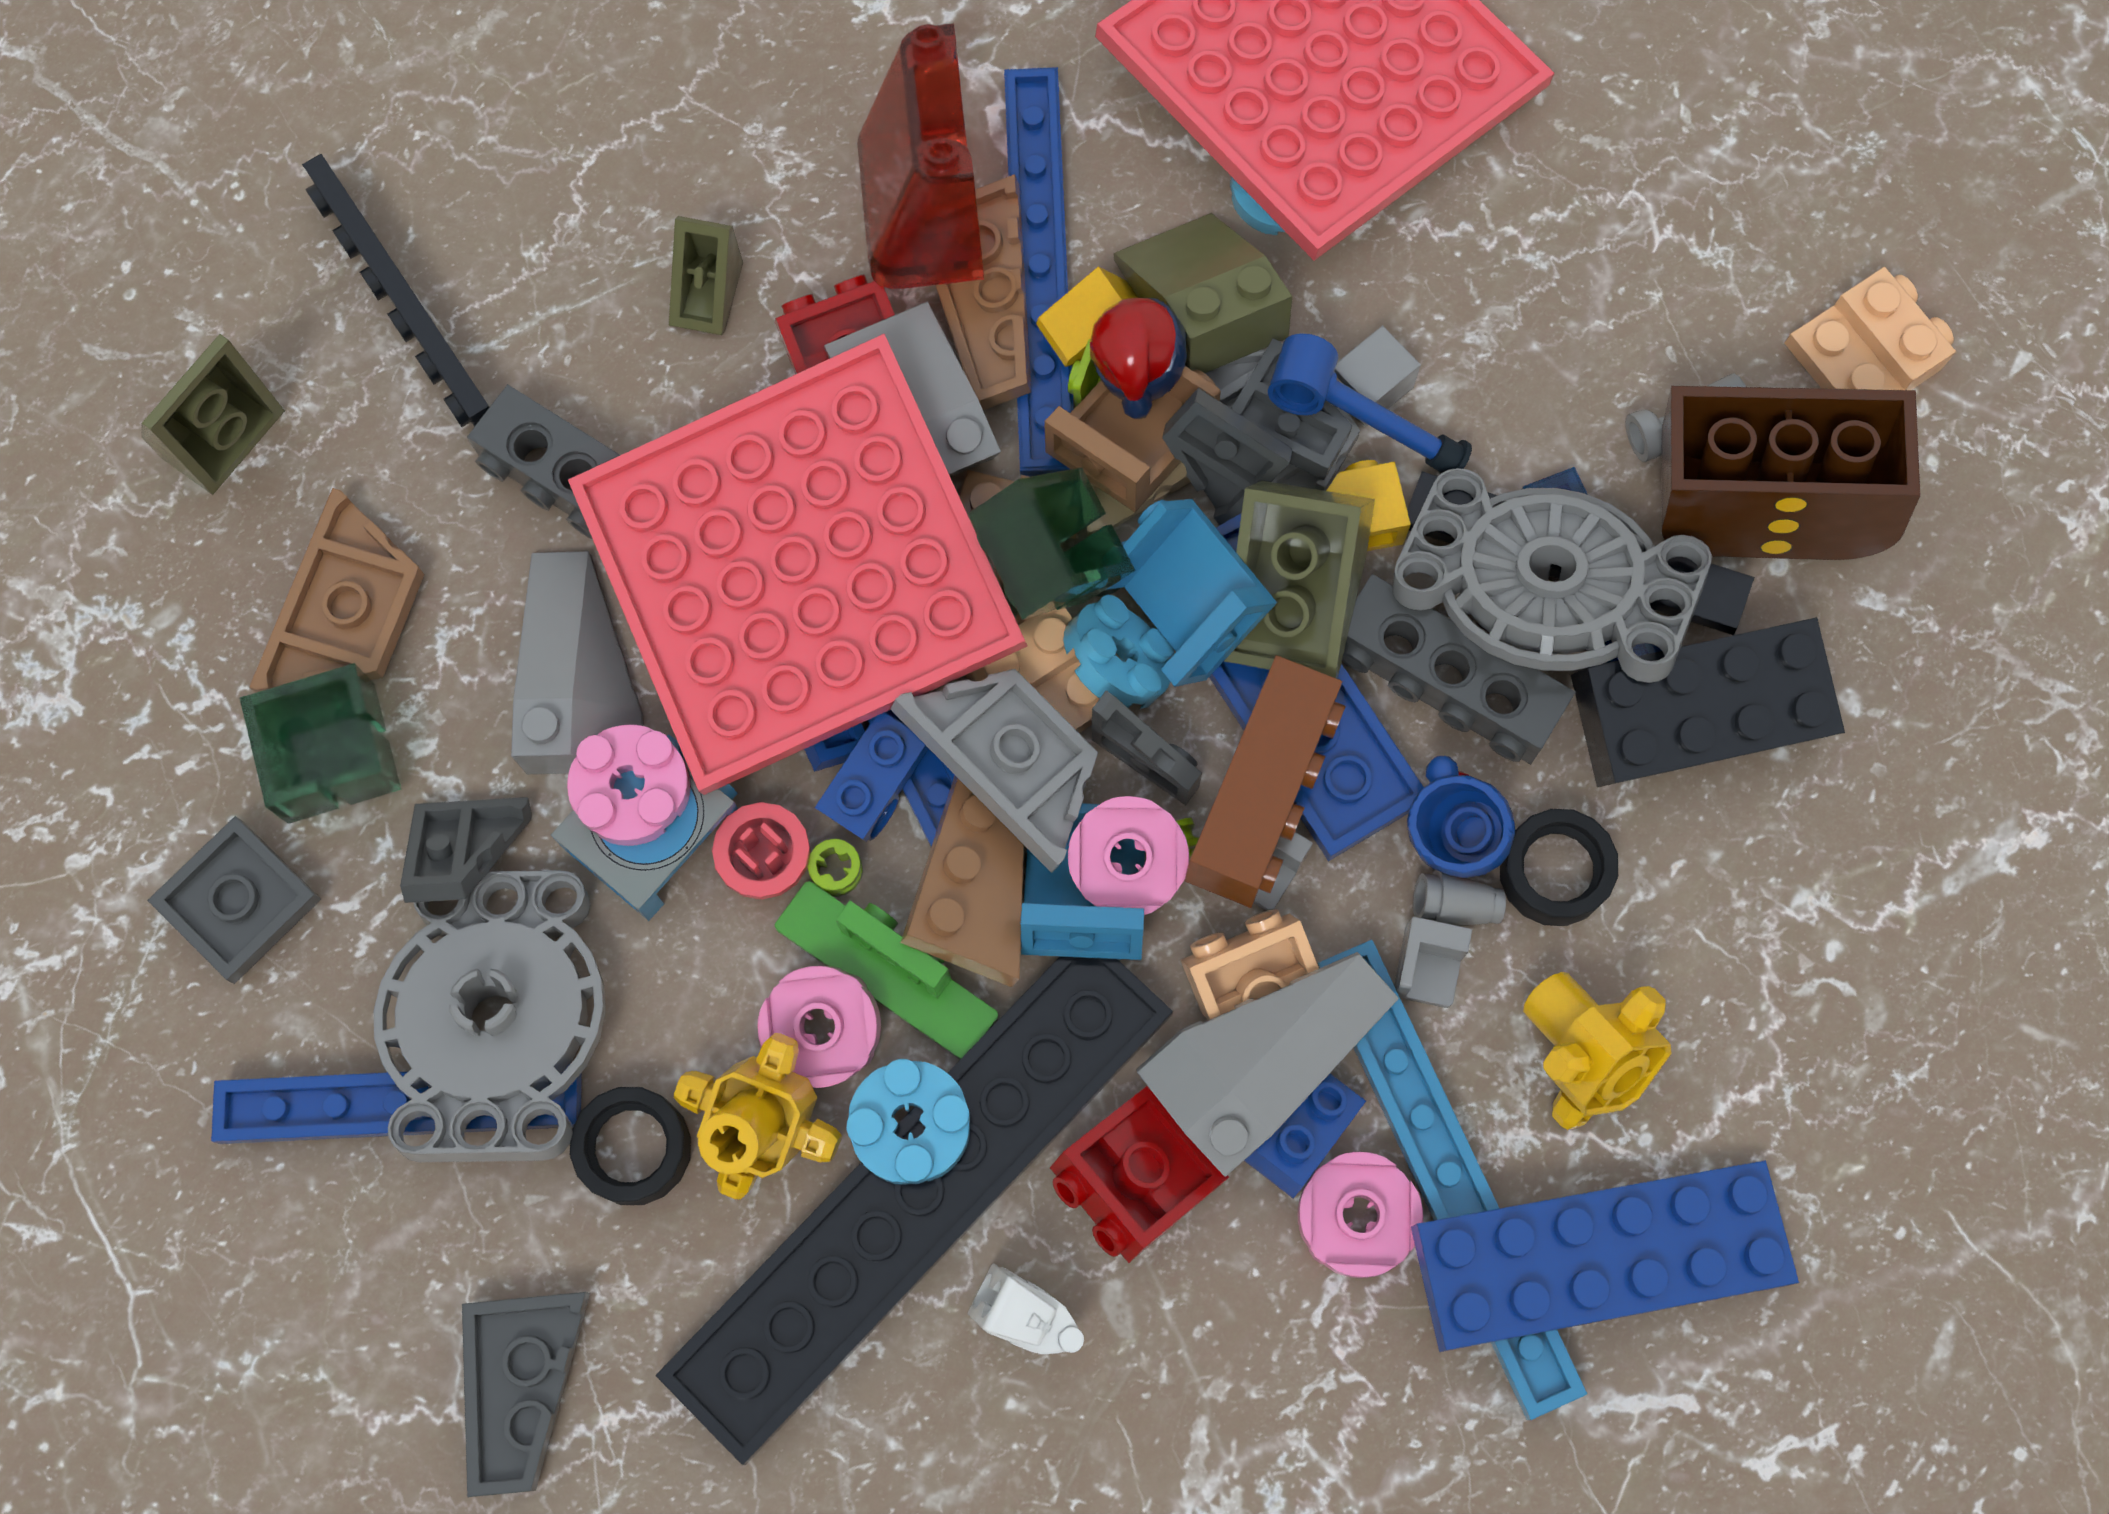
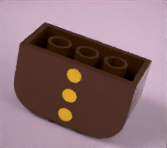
M1671 386L1662 424V536L1664 540L1678 535L1693 536L1703 541L1709 547L1712 557L1849 560L1883 552L1894 546L1902 538L1920 498L1916 390Z

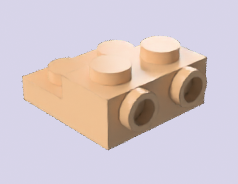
M1883 267L1843 293L1834 306L1792 332L1784 343L1821 389L1912 390L1941 371L1956 353V350L1951 346L1954 341L1953 333L1947 323L1938 317L1929 319L1916 304L1918 294L1913 283L1903 275L1893 277L1886 267Z
M1060 600L1047 607L1044 601H1037L1022 610L1015 618L1028 646L965 676L971 681H982L989 674L1016 669L1080 733L1092 725V708L1099 698L1080 681L1075 673V670L1081 663L1075 655L1074 648L1066 654L1063 641L1064 631L1067 624L1073 618Z
M1272 909L1246 920L1245 925L1248 931L1226 940L1224 933H1214L1190 945L1193 955L1181 959V963L1201 1013L1207 1018V1021L1234 1010V1006L1251 998L1254 1000L1290 985L1292 980L1319 969L1299 919L1290 913L1281 917L1278 909Z

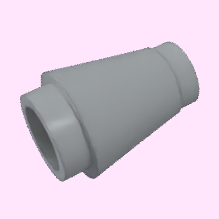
M1435 870L1432 874L1421 873L1416 881L1413 895L1414 917L1456 926L1488 923L1500 924L1503 920L1506 909V895L1503 889L1493 888L1490 885L1467 878L1447 875L1438 870Z

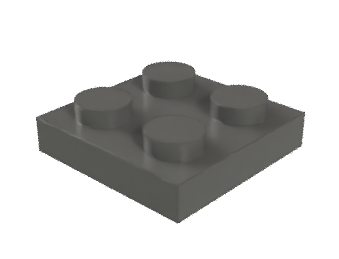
M235 816L147 901L227 981L235 984L321 898L241 819Z

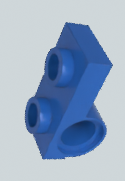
M884 712L875 716L814 808L864 841L873 840L892 817L899 802V793L929 748L907 726Z
M1329 1074L1280 1128L1244 1161L1294 1199L1365 1104L1366 1100L1332 1074Z

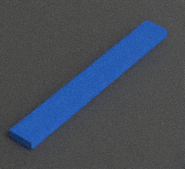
M1058 67L1005 69L1008 177L1015 174L1020 189L1031 393L1017 398L1020 478L1021 475L1033 478L1076 476V472L1045 451L1044 421L1058 406L1069 413L1074 410L1073 394L1068 393V381L1072 365L1064 366L1036 325L1038 317L1068 293Z

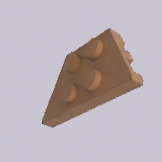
M335 488L331 490L249 686L256 694L270 696L383 678L425 574L341 490Z

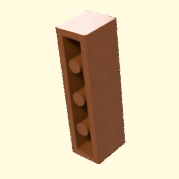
M1275 656L1190 858L1185 882L1249 908H1252L1259 889L1271 893L1284 861L1273 856L1280 837L1292 841L1305 807L1294 803L1302 785L1313 789L1326 757L1316 753L1315 750L1322 735L1333 739L1345 710V705L1335 702L1343 681L1280 656Z

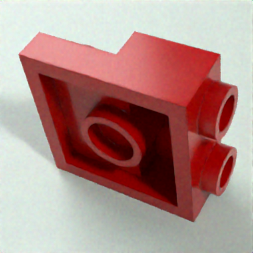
M865 274L836 284L834 289L837 295L816 303L813 294H809L781 306L785 315L775 318V324L795 374L828 360L824 345L895 315L881 278L868 283Z
M1148 1086L1144 1087L1064 1150L1050 1167L1056 1175L1053 1179V1187L1059 1198L1071 1208H1077L1081 1205L1096 1224L1093 1226L1092 1232L1098 1245L1110 1256L1116 1257L1121 1254L1128 1263L1158 1240L1182 1217L1229 1178L1228 1175L1225 1177L1189 1139Z

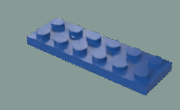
M1242 513L1216 527L1235 552L1237 550ZM1223 661L1209 678L1242 729L1245 730L1269 670ZM1342 663L1337 679L1343 682L1335 702L1345 705V710L1333 739L1322 735L1315 750L1316 753L1326 757L1313 789L1301 785L1294 802L1305 807L1301 820L1328 862L1409 814L1413 800L1424 788Z
M1766 1160L1417 1223L1411 1226L1439 1352L1799 1283Z

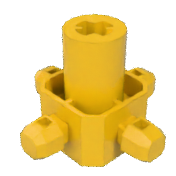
M1560 972L1542 981L1530 993L1524 1004L1523 1012L1554 1045L1543 1062V1069L1561 1089L1552 1107V1117L1561 1127L1567 1130L1579 1128L1585 1125L1593 1115L1623 1111L1641 1097L1670 1057L1671 1044L1656 1029L1665 1013L1666 1005L1665 998L1656 989L1650 986L1639 987L1632 990L1621 1003L1598 1005L1569 973Z
M774 1033L763 1043L757 1057L752 1056L734 1064L716 1080L715 1076L698 1071L685 1072L678 1080L674 1099L682 1107L696 1114H699L702 1110L705 1111L697 1134L699 1151L707 1165L719 1172L717 1177L718 1191L730 1198L741 1200L753 1188L757 1176L764 1178L782 1170L799 1150H801V1157L820 1163L830 1162L837 1153L842 1139L841 1133L835 1127L820 1119H817L814 1123L810 1122L817 1101V1095L808 1078L793 1072L799 1053L798 1043L794 1038L781 1033Z

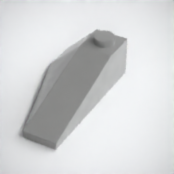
M588 551L532 553L513 697L511 757L527 775L569 773L571 764L576 758L579 744L588 736L598 735L603 730L619 725L643 726V713L638 698L635 695L624 655L619 646L610 619V613Z

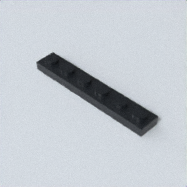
M319 154L302 165L314 183L305 189L323 218L334 213L341 225L333 229V233L350 259L361 254L368 267L361 270L360 274L379 301L388 295L396 307L387 315L404 341L408 342L416 338L424 351L415 357L433 385L444 380L452 392L443 400L460 426L464 427L471 422L475 427L489 409V405L323 155Z

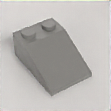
M928 301L824 345V349L830 359L885 334L950 477L990 461L1001 452L980 402Z

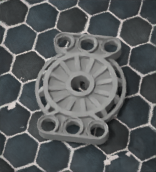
M1456 468L1441 473L1435 480L1396 562L1392 590L1395 599L1401 605L1413 610L1431 609L1443 602L1448 616L1465 637L1487 653L1514 665L1543 671H1574L1601 665L1618 657L1622 670L1629 677L1637 681L1651 683L1667 677L1674 667L1706 583L1712 554L1709 547L1703 541L1686 535L1672 536L1654 546L1649 536L1632 518L1612 504L1585 493L1559 488H1526L1503 493L1490 499L1484 481L1478 474L1467 469ZM1451 490H1463L1469 493L1473 500L1467 504L1458 505L1447 501L1443 495ZM1431 531H1444L1450 534L1455 541L1447 546H1434L1428 543L1424 536ZM1673 557H1686L1692 560L1698 569L1689 573L1678 572L1668 565L1667 560ZM1551 564L1562 567L1558 582L1548 581ZM1419 572L1431 576L1436 583L1429 588L1418 589L1409 586L1404 581V578L1411 573ZM1460 593V596L1455 599L1454 595ZM1661 599L1670 600L1676 603L1682 612L1676 616H1662L1651 608L1650 603ZM1471 614L1474 617V619L1479 623V625L1483 627L1485 630H1487L1490 634H1487L1485 631H1483L1481 628L1475 625L1467 615ZM1612 641V643L1605 646V642ZM1642 643L1653 644L1663 651L1665 657L1656 661L1643 660L1633 652L1632 648ZM1587 650V652L1578 653V654H1571V653H1575V652H1580V651ZM1552 654H1569V655H1552Z
M561 870L488 871L466 899L458 900L457 906L448 914L433 915L428 911L429 902H414V907L426 924V927L418 931L395 955L380 982L373 1010L374 1040L382 1065L401 1092L411 1099L397 1108L391 1116L388 1124V1137L398 1152L410 1161L420 1163L544 1161L559 1156L569 1146L573 1132L569 1118L561 1106L552 1100L566 1091L587 1067L600 1041L606 1014L604 982L592 952L577 932L573 930L574 927L583 922L590 909L589 895L579 877L571 872ZM505 888L517 892V903L509 912L497 915L487 911L488 899L494 892ZM570 888L577 893L576 902L570 910L559 914L546 910L545 903L547 897L556 889ZM438 935L443 936V938L438 940L436 943H433L431 941ZM575 948L586 962L590 973L588 977L580 978L577 969L570 960ZM422 950L423 954L411 966L404 981H399L398 979L405 966ZM392 995L397 998L395 1027L387 1029V1011ZM593 995L594 1009L590 1027H587V1000ZM501 996L511 1000L512 1004H504L497 1015L489 1020H485V1031H480L474 1021L471 1020L474 1009L486 998ZM582 1045V1047H581V1049H580V1051H579L577 1057H576V1058L574 1059V1061L572 1062V1060H573V1058H574V1056H575L577 1050H578L579 1047ZM389 1047L400 1048L402 1055L412 1068L404 1076L396 1068ZM427 1086L429 1087V1089L423 1093H419L417 1091V1089L424 1088ZM544 1114L557 1118L559 1127L557 1134L552 1140L540 1145L527 1141L526 1129L532 1119ZM483 1115L496 1119L497 1129L490 1141L478 1146L470 1145L465 1141L464 1133L466 1126L471 1120ZM417 1117H431L435 1121V1131L431 1139L425 1144L415 1147L405 1144L403 1133L408 1123Z

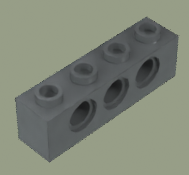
M507 384L467 436L479 456L475 462L486 473L501 482L508 476L523 485L521 492L542 509L549 511L552 505L567 513L569 515L566 519L568 523L581 534L592 539L573 491L569 490L570 484L568 479L620 456V454ZM547 448L546 453L539 460L533 462L524 461L526 455L533 449Z
M1372 574L1356 598L1342 662L1358 672L1367 673L1370 670L1389 681V688L1407 701L1418 702L1421 700L1439 711V717L1452 728L1462 732L1472 730L1488 739L1492 750L1505 759L1513 762H1519L1522 759L1531 765L1576 691L1538 669L1514 665L1487 653L1465 637L1450 618L1432 608L1413 610L1401 605L1394 597L1393 585ZM1393 635L1401 636L1408 640L1413 651L1407 654L1394 653L1388 649L1384 639ZM1443 664L1451 665L1460 672L1463 681L1457 684L1445 683L1437 676L1435 667ZM1489 694L1505 696L1511 702L1513 712L1500 714L1493 711L1486 702V696Z

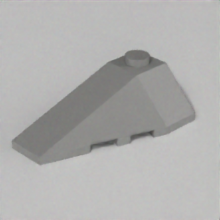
M1356 952L1294 979L1290 982V985L1256 1000L1251 998L1234 1006V1010L1204 1023L1198 1021L1182 1028L1136 1070L1182 1131L1226 1177L1280 1128L1399 998L1363 957Z

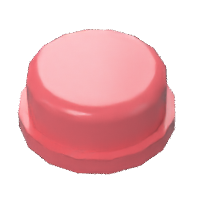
M764 802L742 806L727 816L716 831L712 848L715 869L727 887L743 897L761 900L781 896L797 885L807 870L811 852L807 831L796 815L780 805Z

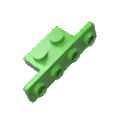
M810 881L805 882L775 923L776 930L824 965L837 967L849 974L860 977L866 983L867 989L878 1003L958 1059H961L995 1024L998 1019V1012L953 981L949 969L942 965L944 960L900 943L902 936L894 931L898 922L885 911L872 903H869L864 910L850 900L844 905Z

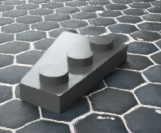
M579 1292L462 1304L467 1497L536 1491L590 1293Z

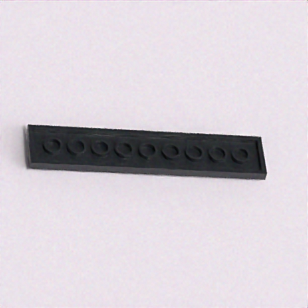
M1060 956L948 1072L962 1089L970 1112L969 1141L964 1154L957 1164L942 1177L929 1182L927 1180L919 1184L905 1185L893 1184L877 1177L861 1162L655 1376L742 1466L746 1465L1173 1015V1011L1118 959ZM914 1107L900 1121L895 1134L907 1140L910 1132L914 1138L919 1137L926 1128L919 1120L924 1111Z

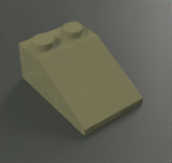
M1212 213L1114 253L1115 263L1137 298H1156L1164 302L1182 323L1186 332L1187 358L1185 366L1191 370L1207 373L1268 347L1273 338L1283 341L1289 337L1292 308L1291 293L1267 257Z
M219 334L141 423V437L164 461L213 495L285 410L232 343Z
M1260 481L1245 488L1236 553L1277 601V604L1224 660L1225 662L1270 670L1277 655L1328 676L1338 678L1366 560L1375 499L1268 481Z

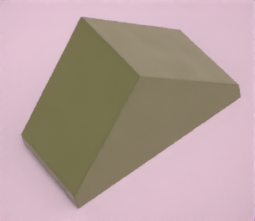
M682 216L675 218L669 326L717 335L724 334L743 265L733 226Z

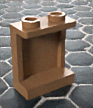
M1185 366L1180 379L1171 391L1167 392L1163 397L1152 401V408L1147 417L1133 419L1124 413L1122 400L1111 394L1103 382L1100 381L1071 413L1058 406L1044 421L1045 451L1115 500L1136 512L1181 463L1180 460L1175 459L1162 439L1165 424L1198 388L1220 401L1221 391L1208 375L1202 371L1191 370Z

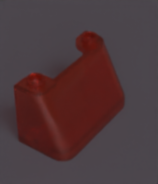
M954 23L921 25L906 34L902 39L857 140L870 273L877 284L888 289H905L984 280L971 154L966 147L967 140Z

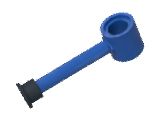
M1304 333L1291 335L1284 340L1268 388V396L1277 407L1296 415H1313L1321 411L1325 401L1426 457L1425 463L1439 471L1440 474L1450 469L1465 468L1472 452L1471 443L1466 440L1456 442L1444 434L1436 437L1337 381V374L1334 371L1338 362V352L1331 343L1321 337Z

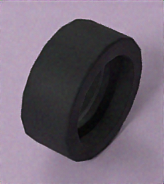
M1548 809L1530 816L1515 830L1510 853L1500 865V882L1508 901L1524 917L1542 925L1568 926L1587 919L1610 897L1619 876L1618 853L1610 834L1594 818L1573 809ZM1549 834L1566 835L1577 840L1588 851L1593 862V878L1588 889L1582 895L1569 901H1552L1539 895L1529 885L1524 873V858L1528 848L1538 838Z
M617 1087L597 1095L580 1111L572 1128L573 1134L570 1141L569 1155L577 1177L592 1193L619 1205H645L664 1197L681 1181L690 1162L691 1136L684 1117L663 1096L643 1087ZM624 1111H642L653 1116L661 1124L666 1136V1154L660 1167L649 1177L637 1182H620L609 1177L600 1167L595 1154L596 1139L602 1126L612 1116Z

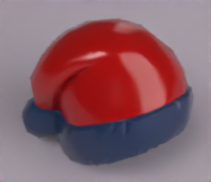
M1135 297L1124 299L1106 309L1093 325L1090 340V357L1094 361L1096 371L1105 387L1111 394L1122 400L1124 413L1133 419L1146 418L1151 411L1152 401L1163 397L1167 392L1171 391L1180 379L1185 367L1187 349L1184 327L1171 308L1156 298Z

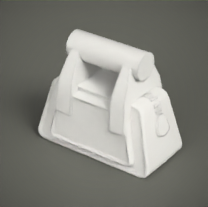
M995 1264L991 1265L968 1311V1315L983 1330L991 1335L1007 1340L1013 1345L1038 1354L1073 1353L1081 1349L1084 1343V1335L1078 1329L1074 1319L1062 1303L1028 1280L1025 1281L1008 1269L998 1267Z

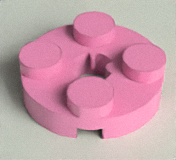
M641 725L611 727L603 730L598 735L588 736L581 741L577 748L576 758L571 764L567 781L570 804L583 824L607 842L623 846L645 844L656 840L666 832L665 828L673 823L677 815L680 817L685 810L690 796L691 785L687 765L669 738L660 731H654L649 727ZM627 771H633L637 778L645 779L643 790L640 791L635 788L634 791L637 793V796L631 799H624L622 792L614 789L616 779H621V774Z
M1133 796L1106 800L1086 813L1072 833L1068 848V865L1072 880L1086 900L1098 907L1144 908V915L1152 913L1171 900L1184 882L1189 864L1187 840L1173 816L1153 801ZM1123 839H1133L1135 848L1146 853L1144 866L1141 867L1139 864H1136L1138 872L1134 874H1123L1121 864L1111 862L1112 848L1115 846L1121 849L1118 842Z
M833 966L805 967L787 974L773 988L770 996L765 999L759 1012L757 1025L760 1046L762 1047L763 1043L774 1033H781L794 1038L798 1043L799 1053L793 1072L808 1078L813 1088L829 1087L849 1080L871 1062L880 1039L881 1018L874 996L860 977ZM814 1009L824 1010L825 1017L834 1020V1033H827L831 1039L824 1044L818 1043L816 1034L805 1032V1019H814L810 1013Z
M1351 1152L1335 1157L1314 1172L1302 1190L1297 1213L1301 1236L1308 1246L1313 1259L1320 1264H1324L1333 1272L1351 1278H1369L1382 1275L1404 1261L1408 1253L1415 1246L1411 1226L1423 1223V1207L1419 1192L1412 1181L1409 1182L1405 1174L1396 1168L1397 1165L1378 1154ZM1354 1198L1367 1199L1369 1203L1366 1208L1369 1209L1374 1206L1376 1209V1222L1367 1223L1365 1233L1351 1230L1350 1227L1353 1223L1346 1224L1343 1218V1209L1353 1207Z

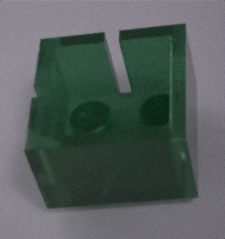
M1082 467L1018 479L968 513L977 531V539L981 548L990 556L1004 584L1005 595L1009 602L1017 609L1022 620L1049 613L1055 609L1060 610L1085 603L1136 571L1112 524L1102 527L1063 552L1060 546L1062 542L1106 514Z
M355 663L239 698L265 807L287 824L339 809L337 797H342L352 805L402 790L390 742L381 734L387 730L375 684Z

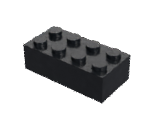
M1817 617L1682 646L1670 674L1657 682H1641L1629 677L1622 670L1619 660L1587 667L1571 674L1597 788L1845 733ZM1663 651L1638 657L1647 661H1656L1665 657Z

